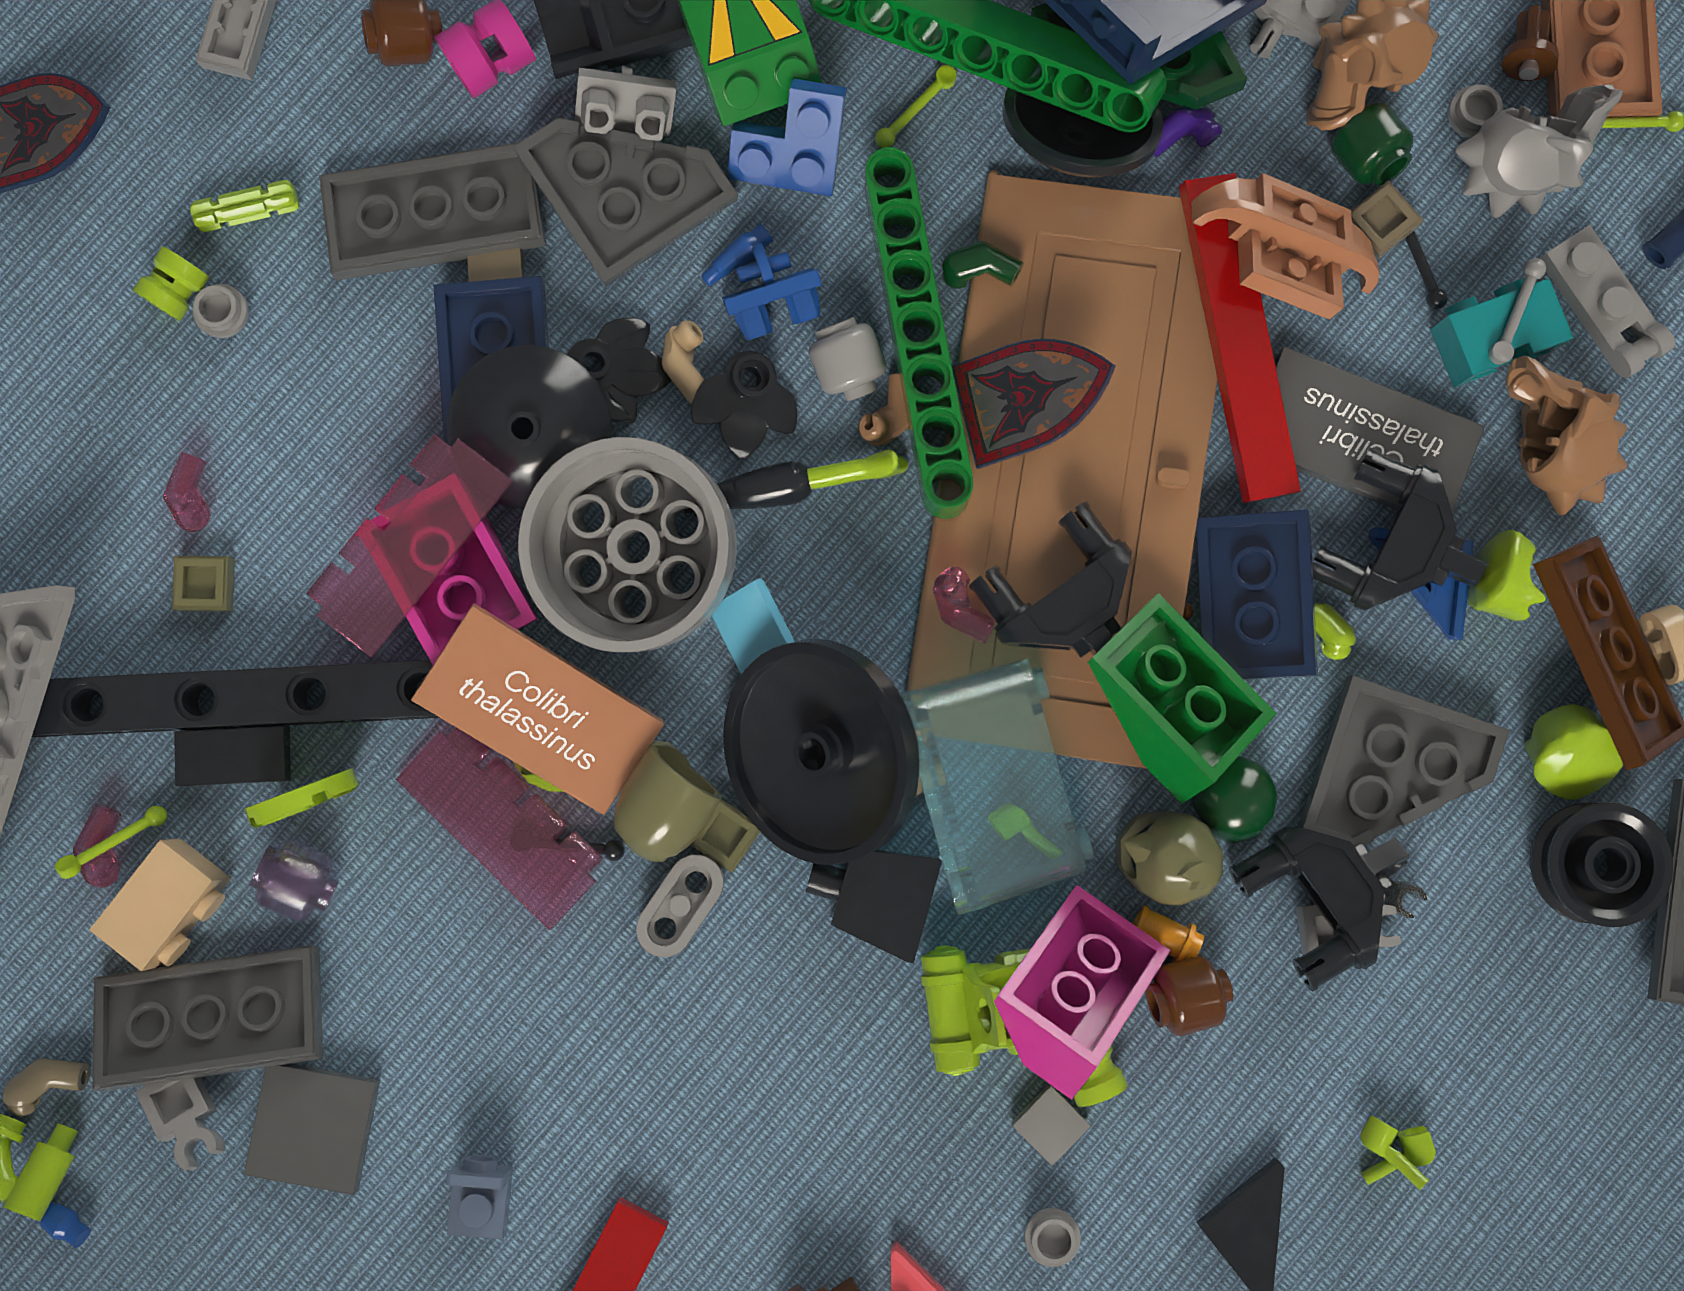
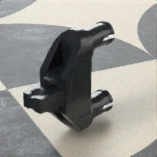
M1369 447L1354 479L1361 480L1399 497L1398 503L1402 504L1373 564L1369 562L1365 567L1321 545L1313 560L1316 561L1313 562V579L1350 595L1349 601L1354 603L1353 606L1363 611L1422 587L1429 582L1442 587L1447 577L1470 587H1475L1487 563L1460 551L1465 540L1455 536L1457 529L1438 470L1425 463L1423 466L1417 464L1413 468Z
M1087 501L1078 505L1075 508L1074 514L1070 511L1058 522L1088 560L1084 564L1086 568L1033 606L1030 603L1024 605L1000 572L1001 569L998 565L985 572L987 574L985 577L997 593L990 589L981 575L969 584V588L976 593L998 625L994 628L997 632L995 635L1002 644L1063 651L1073 649L1082 658L1089 652L1094 656L1115 633L1122 629L1115 616L1118 613L1132 550L1125 541L1122 542L1120 539L1113 540L1090 509Z
M1290 826L1283 827L1274 832L1268 840L1269 846L1240 863L1229 867L1232 879L1236 885L1240 883L1243 885L1240 891L1247 898L1288 874L1291 877H1296L1313 903L1317 905L1323 917L1333 929L1334 937L1303 956L1292 960L1299 977H1307L1304 984L1313 992L1322 984L1353 966L1358 970L1361 968L1367 969L1377 962L1384 893L1391 889L1393 885L1388 877L1407 865L1409 854L1396 837L1368 852L1363 844L1354 847L1350 841L1305 828Z

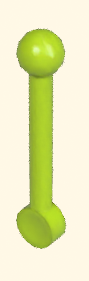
M950 65L940 66L936 71L935 81L888 128H881L877 131L875 142L878 147H892L895 143V135L941 89H950L954 86L957 77L954 67Z
M1673 111L1666 116L1607 117L1602 128L1665 127L1669 132H1677L1684 127V114L1681 111Z
M151 806L146 810L143 818L77 856L66 855L60 858L55 864V870L63 879L74 877L80 872L82 865L149 826L158 827L163 825L168 818L167 811L162 806Z

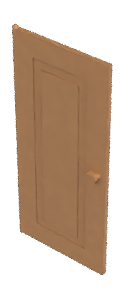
M991 170L987 175L977 242L985 241L1024 262V265L1012 286L1001 282L987 273L971 279L958 363L1020 341L1056 339L1086 347L1102 355L1115 364L1116 367L1100 400L1084 420L1067 435L1038 450L981 469H977L957 392L973 475V491L966 509L959 516L951 519L933 517L904 702L916 733L1147 769L1138 757L1088 664L1093 654L1089 652L1080 658L1073 649L1063 651L1002 644L995 635L997 632L994 628L998 625L976 593L969 588V584L981 575L990 589L997 593L985 577L987 575L985 572L998 565L1001 569L1000 572L1024 605L1030 603L1033 606L1086 568L1084 564L1088 560L1058 522L1070 511L1074 514L1075 508L1087 501L1090 509L1113 540L1120 539L1122 542L1125 541L1132 550L1118 613L1115 616L1120 627L1123 628L1158 593L1183 617L1218 379L1182 201L1179 197L1000 175L997 170ZM948 432L946 435L945 446L952 441L951 436ZM950 479L939 480L938 498L952 501L962 494L960 486L955 481Z

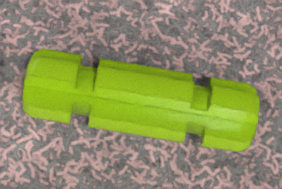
M285 179L268 183V189L262 190L261 185L221 194L218 195V201L214 202L211 197L195 200L190 204V212L195 226L202 232L221 229L224 222H228L230 227L272 216L271 211L277 210L278 215L294 212L299 208L298 194L294 185Z

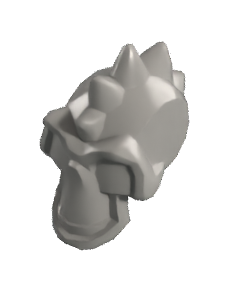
M1609 84L1578 89L1566 96L1557 117L1550 115L1548 118L1533 117L1529 115L1531 109L1523 106L1519 109L1512 107L1500 110L1484 122L1475 136L1456 147V154L1470 167L1463 188V195L1471 196L1489 193L1491 216L1499 218L1517 201L1529 214L1535 215L1541 207L1546 193H1559L1564 191L1565 187L1574 188L1582 186L1583 178L1579 174L1581 167L1592 153L1593 143L1609 112L1619 103L1623 90L1615 89L1613 85Z

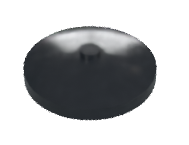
M824 639L800 640L772 648L761 654L744 670L728 701L724 720L723 745L732 787L752 823L770 842L782 851L803 861L815 864L834 865L851 862L884 846L896 835L909 816L918 789L920 768L918 742L911 716L901 695L888 676L868 657L844 644Z

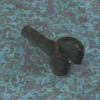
M1388 877L1393 885L1391 889L1384 893V904L1396 907L1397 914L1414 918V915L1403 908L1402 898L1408 892L1417 899L1427 901L1426 893L1416 885L1403 881L1394 882Z

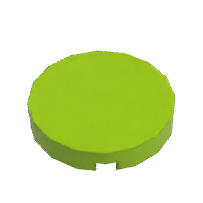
M352 767L246 807L244 811L250 826H254L255 829L308 810L311 807L328 801V799H336L357 790V786H360Z

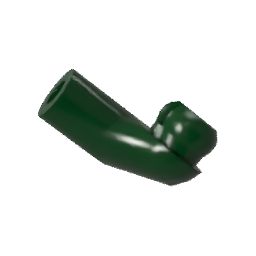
M978 241L950 252L942 264V277L949 287L955 289L966 287V282L985 273L1012 286L1018 278L1024 262L985 241Z

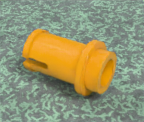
M1146 905L1141 907L1133 922L1139 929L1171 950L1168 955L1173 957L1172 962L1197 957L1204 941V935L1196 931L1197 926L1195 924L1189 923L1186 927L1149 909Z

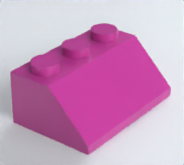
M1078 885L1072 890L994 1000L1023 1065L1071 1100L1098 1067L1171 951Z

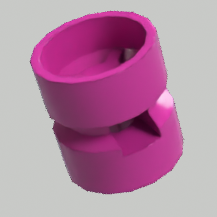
M492 0L473 12L472 24L467 25L458 21L434 36L451 67L473 99L497 85L500 72L503 71L513 75L536 61L534 52L502 0ZM491 36L499 49L489 57L480 41Z

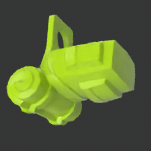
M948 945L935 946V949L920 955L923 971L920 977L925 991L931 1036L929 1041L930 1051L934 1054L937 1072L952 1074V1076L971 1072L980 1065V1054L987 1053L989 1050L1007 1048L1011 1055H1018L994 1000L1030 949L998 953L995 956L994 962L985 964L967 963L964 950Z

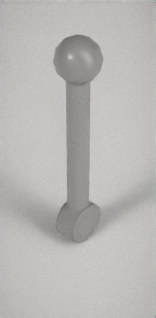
M1539 258L1530 259L1524 265L1523 272L1526 277L1500 341L1490 347L1488 352L1489 359L1494 364H1504L1512 359L1514 355V348L1511 342L1536 280L1543 277L1546 272L1547 266Z

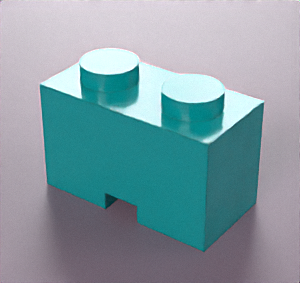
M1525 278L1515 280L1496 289L1493 292L1496 298L1479 304L1476 296H1473L1444 309L1446 317L1431 328L1430 331L1453 388L1491 375L1497 371L1496 368L1506 365L1518 357L1528 356L1534 359L1550 353L1574 338L1549 278L1535 283L1511 342L1514 348V355L1512 359L1501 365L1491 362L1488 352L1492 345L1500 341Z

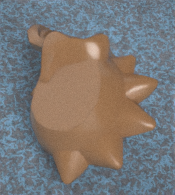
M1358 0L1356 12L1344 16L1341 19V23H1327L1319 27L1318 31L1321 36V42L1314 57L1313 66L1316 70L1322 72L1315 99L1309 106L1306 114L1307 126L1318 127L1321 131L1341 127L1353 116L1363 111L1367 91L1371 86L1387 87L1388 91L1398 92L1402 85H1410L1426 70L1432 56V48L1439 39V33L1428 24L1430 0Z
M1521 356L1512 360L1507 370L1506 385L1509 397L1524 403L1521 409L1523 437L1520 438L1518 445L1521 446L1520 463L1528 480L1545 492L1554 510L1560 516H1564L1578 499L1602 503L1605 498L1607 475L1622 472L1627 467L1626 461L1617 451L1619 439L1628 430L1626 424L1614 419L1621 405L1620 396L1615 393L1602 394L1583 387L1581 381L1571 380L1552 372L1531 357Z

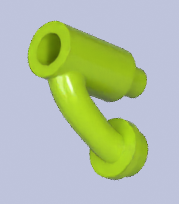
M0 1114V1201L3 1203L2 1207L41 1222L75 1158L68 1151L78 1131L57 1123L46 1144L39 1141L36 1143L18 1177L13 1169L11 1142L19 1144L23 1142L25 1137L21 1134L26 1124Z

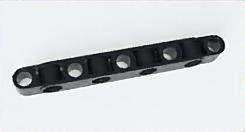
M430 660L53 678L49 680L32 737L394 721L440 717L411 701L417 682L425 677L432 667ZM320 681L325 687V700L320 707L313 710L307 704L306 695L309 687L315 682ZM210 687L214 693L215 701L212 709L204 715L199 709L198 699L201 692ZM99 693L103 698L104 705L101 714L94 719L89 707L93 697Z

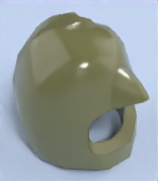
M655 741L649 745L621 789L614 813L615 830L631 849L632 853L645 860L664 862L668 857L679 854L697 839L710 822L722 796L706 778L691 767L685 755L671 743Z
M1159 810L1139 814L1129 820L1116 837V862L1119 871L1135 889L1155 902L1181 906L1202 899L1212 892L1223 876V851L1220 844L1205 823L1187 813ZM1148 825H1152L1146 832L1140 833ZM1132 858L1136 863V871L1133 868Z

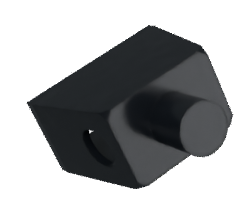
M876 850L848 862L846 869L813 863L805 892L837 901L831 920L832 926L899 959L914 964L942 860L928 855Z

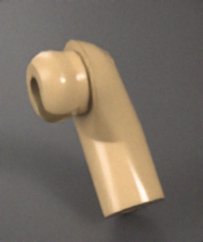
M685 320L678 327L671 326L665 335L662 367L688 403L691 404L698 387L704 381V378L693 365L694 348L703 342V333L695 322Z

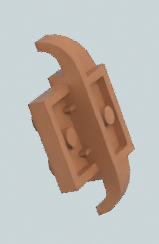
M1262 173L1257 179L1236 178L1222 182L1204 191L1191 201L1192 223L1203 226L1215 219H1228L1229 238L1238 241L1240 285L1330 320L1344 308L1341 275L1350 268L1359 272L1362 292L1370 294L1378 284L1379 264L1375 258L1371 241L1359 227L1352 223L1350 209L1265 173Z

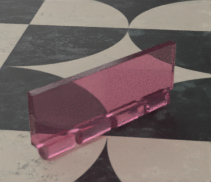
M433 434L409 464L426 477L421 486H418L407 476L401 474L374 508L391 522L388 527L383 530L372 520L366 518L339 551V554L355 566L352 572L348 574L338 565L331 562L307 591L308 596L323 606L316 616L370 657H374L513 482L460 439H457L453 446L450 447Z
M457 727L448 736L444 732L439 731L395 780L548 930H552L594 885L596 880L589 873L596 868L603 857L576 831L572 832L559 845L554 839L564 831L568 823L537 793L532 795L520 807L516 802L527 792L529 786L498 756L481 769L478 765L491 751L487 745Z

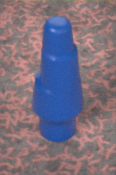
M761 223L752 231L741 233L712 261V265L702 274V279L708 286H712L739 266H744L754 261L751 246L762 243L765 248L774 240Z
M52 1201L41 1222L37 1221L54 1240H64L74 1248L81 1246L91 1232V1229L80 1221L77 1212Z

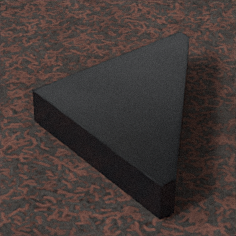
M1275 1157L1196 1222L1250 1291H1274L1285 1172L1284 1166Z

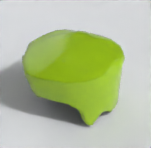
M1506 530L1497 534L1482 548L1476 559L1487 563V566L1478 584L1475 587L1469 586L1467 598L1469 605L1474 607L1475 610L1484 611L1512 621H1524L1530 617L1529 606L1546 600L1544 593L1533 584L1531 579L1530 566L1531 562H1533V554L1536 552V548L1528 538L1515 530Z
M1570 704L1543 714L1533 725L1531 739L1524 743L1525 749L1532 761L1535 779L1547 792L1566 800H1578L1599 790L1609 783L1623 766V762L1603 719L1598 713L1585 706Z

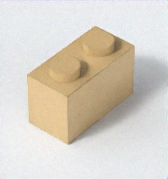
M159 840L89 931L140 971L163 965L168 967L177 961L188 948L191 940L186 936L199 920L204 922L209 919L221 906L225 899V895L221 891L231 880V877L184 840Z

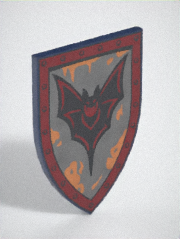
M40 73L0 85V193L49 179L75 162L96 137L111 107L102 96L83 82L56 73Z
M1056 339L1020 341L952 365L953 376L976 468L981 469L1038 450L1067 435L1084 420L1100 400L1110 382L1116 365L1086 347Z

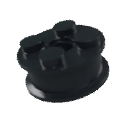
M1578 803L1558 810L1541 825L1531 846L1530 870L1538 893L1560 915L1581 923L1604 927H1623L1645 919L1661 905L1672 882L1673 858L1665 835L1658 825L1643 812L1618 803ZM1602 850L1608 858V869L1600 878L1594 870L1593 863L1597 853Z

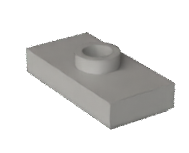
M213 0L195 61L204 69L253 81L277 0Z

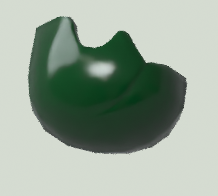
M1238 756L1215 783L1192 797V803L1201 822L1208 826L1215 838L1235 844L1255 839L1271 823L1277 803V791L1271 776L1260 763Z

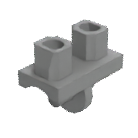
M625 66L621 67V73L579 68L574 121L580 122L586 132L606 134L614 129L637 133L641 139L660 141L663 136L670 137L676 96V81L633 75V68Z

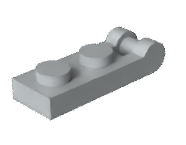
M1591 225L1539 258L1545 262L1547 274L1606 360L1621 377H1631L1644 368V361L1651 357L1660 358L1675 348V339L1671 331L1665 325L1655 320ZM1629 328L1637 341L1633 344L1626 342L1620 332Z

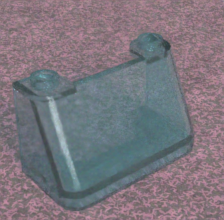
M1023 658L899 692L915 728L920 759L919 777L958 915L980 910L1087 872L1085 861L1094 859V853L1086 827L1076 829L1040 702V700L1050 698L1041 666L1031 668L1028 659Z

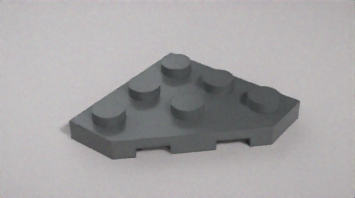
M563 118L555 119L513 146L516 154L605 287L738 201L737 192L707 149L688 145L684 148L654 140L641 139L637 134L614 129L606 134L586 132L580 122Z
M1356 676L1346 677L1298 827L1350 841L1354 847L1360 844L1366 845L1374 841V838L1400 825L1404 826L1443 807V804L1492 783L1510 730Z

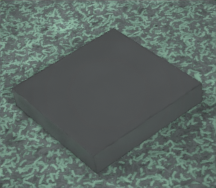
M296 1064L265 1067L244 1175L354 1195L359 1191L380 1080Z

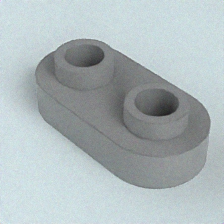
M693 854L680 859L672 867L637 921V938L641 946L648 953L657 957H670L678 954L688 945L723 892L724 874L718 863L706 855ZM699 871L706 876L707 886L704 891L694 892L689 888L687 878L691 872ZM667 917L675 922L676 932L674 936L665 938L657 932L656 925L660 918Z

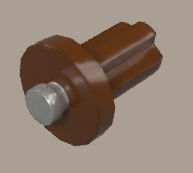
M1532 5L1529 7V10L1519 13L1516 24L1515 43L1509 45L1504 50L1501 66L1503 72L1515 80H1540L1553 73L1558 65V48L1552 42H1549L1551 15L1549 11L1540 10L1539 5Z

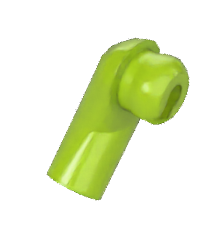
M1314 602L1316 633L1323 639L1320 645L1323 654L1335 660L1346 658L1350 654L1351 645L1356 643L1354 628L1333 606L1327 603Z

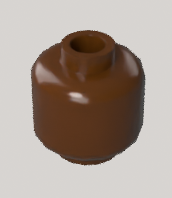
M370 0L369 9L361 10L362 31L368 55L376 54L381 64L387 67L425 64L431 60L434 49L433 43H437L434 36L442 32L438 9L428 10L425 0Z
M1203 956L1191 957L1161 965L1145 991L1147 1005L1155 1024L1160 1028L1166 1027L1176 1036H1186L1221 1025L1227 1015V1003L1233 1001L1234 997L1233 988L1227 973L1223 969L1216 970L1211 962Z

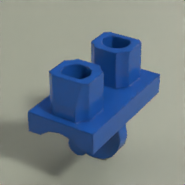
M760 243L751 246L755 262L738 267L736 271L741 284L757 278L761 279L762 284L722 297L727 314L729 316L734 315L735 321L745 339L751 340L773 332L765 307L766 303L784 298L793 325L820 317L819 296L816 287L821 286L822 283L818 270L813 268L774 280L773 273L792 267L788 253L786 251L767 258L764 247Z

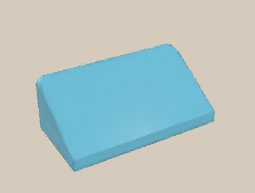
M762 578L751 582L724 598L712 614V618L741 675L761 654L783 644L795 642Z

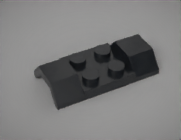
M533 0L549 51L555 79L577 74L579 68L594 69L607 65L608 69L692 46L677 0Z

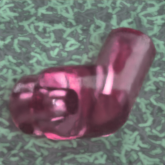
M180 452L164 491L163 500L180 528L189 532H197L207 526L211 516L209 506L197 487L207 462Z
M948 567L935 579L933 594L940 618L946 625L985 644L996 621L994 618L971 607L967 592V585L970 582L968 574L959 567Z
M95 804L73 847L74 856L110 837L122 814L107 806ZM113 848L82 865L80 871L88 884L97 888H105L114 884L117 880L120 865Z

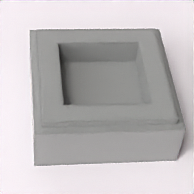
M1049 1083L1011 1121L1012 1126L1051 1166L1091 1127L1076 1109Z

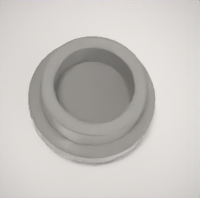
M1487 85L1465 87L1458 91L1449 103L1447 111L1449 123L1459 135L1471 138L1477 134L1487 119L1503 110L1502 99L1495 89Z
M215 284L202 289L197 294L193 304V317L198 327L206 334L215 338H228L236 335L244 328L249 317V307L245 297L237 289L226 284Z
M1046 1208L1036 1212L1027 1222L1024 1231V1242L1029 1254L1036 1262L1047 1267H1059L1070 1262L1075 1257L1080 1247L1081 1235L1078 1225L1071 1215L1058 1208Z

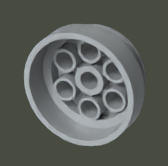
M615 437L601 439L576 448L553 464L542 476L529 496L523 511L518 537V554L520 568L528 592L536 606L553 626L566 636L588 647L609 652H640L666 647L692 634L712 616L723 600L732 580L737 555V538L733 516L727 500L719 486L701 466L682 453L657 442L632 437ZM647 478L652 484L653 496L647 505L638 508L632 501L631 491L636 482ZM599 503L604 510V522L598 530L590 532L584 523V515L589 506ZM692 508L698 516V528L692 536L683 539L676 531L675 521L681 511ZM642 532L648 538L650 549L646 558L636 563L629 556L628 543L635 534ZM594 557L600 564L601 576L595 585L589 587L581 578V567L588 558ZM686 562L694 571L695 581L689 591L680 593L673 586L672 573L679 564ZM633 587L641 589L646 597L645 609L637 617L631 616L624 604L627 592Z

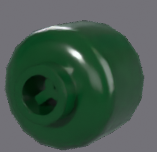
M1372 103L1365 106L1360 113L1353 116L1345 125L1338 127L1331 142L1333 156L1353 180L1365 185L1372 183L1383 185L1388 180L1392 181L1399 176L1412 160L1410 151L1413 147L1414 136L1389 106L1384 103Z

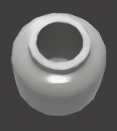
M851 317L814 332L817 341L811 344L808 353L821 388L825 393L834 395L843 392L846 400L851 401L877 390L873 380L883 375L887 364L871 325L867 323L857 324L855 317Z

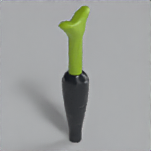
M885 450L865 458L808 468L801 462H794L792 460L761 467L719 482L717 485L726 498L730 509L771 508L801 503L802 500L808 498L813 489L860 480L889 478L904 473L908 469L909 463L906 457L896 454L893 450ZM692 508L684 510L685 513L695 512Z

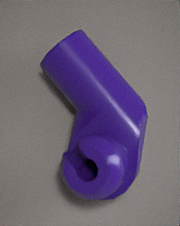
M1191 108L1175 109L1163 119V134L1154 156L1157 158L1178 140L1185 137L1193 136L1200 147H1207L1222 134V126L1214 119L1216 114L1208 108H1198L1196 110Z

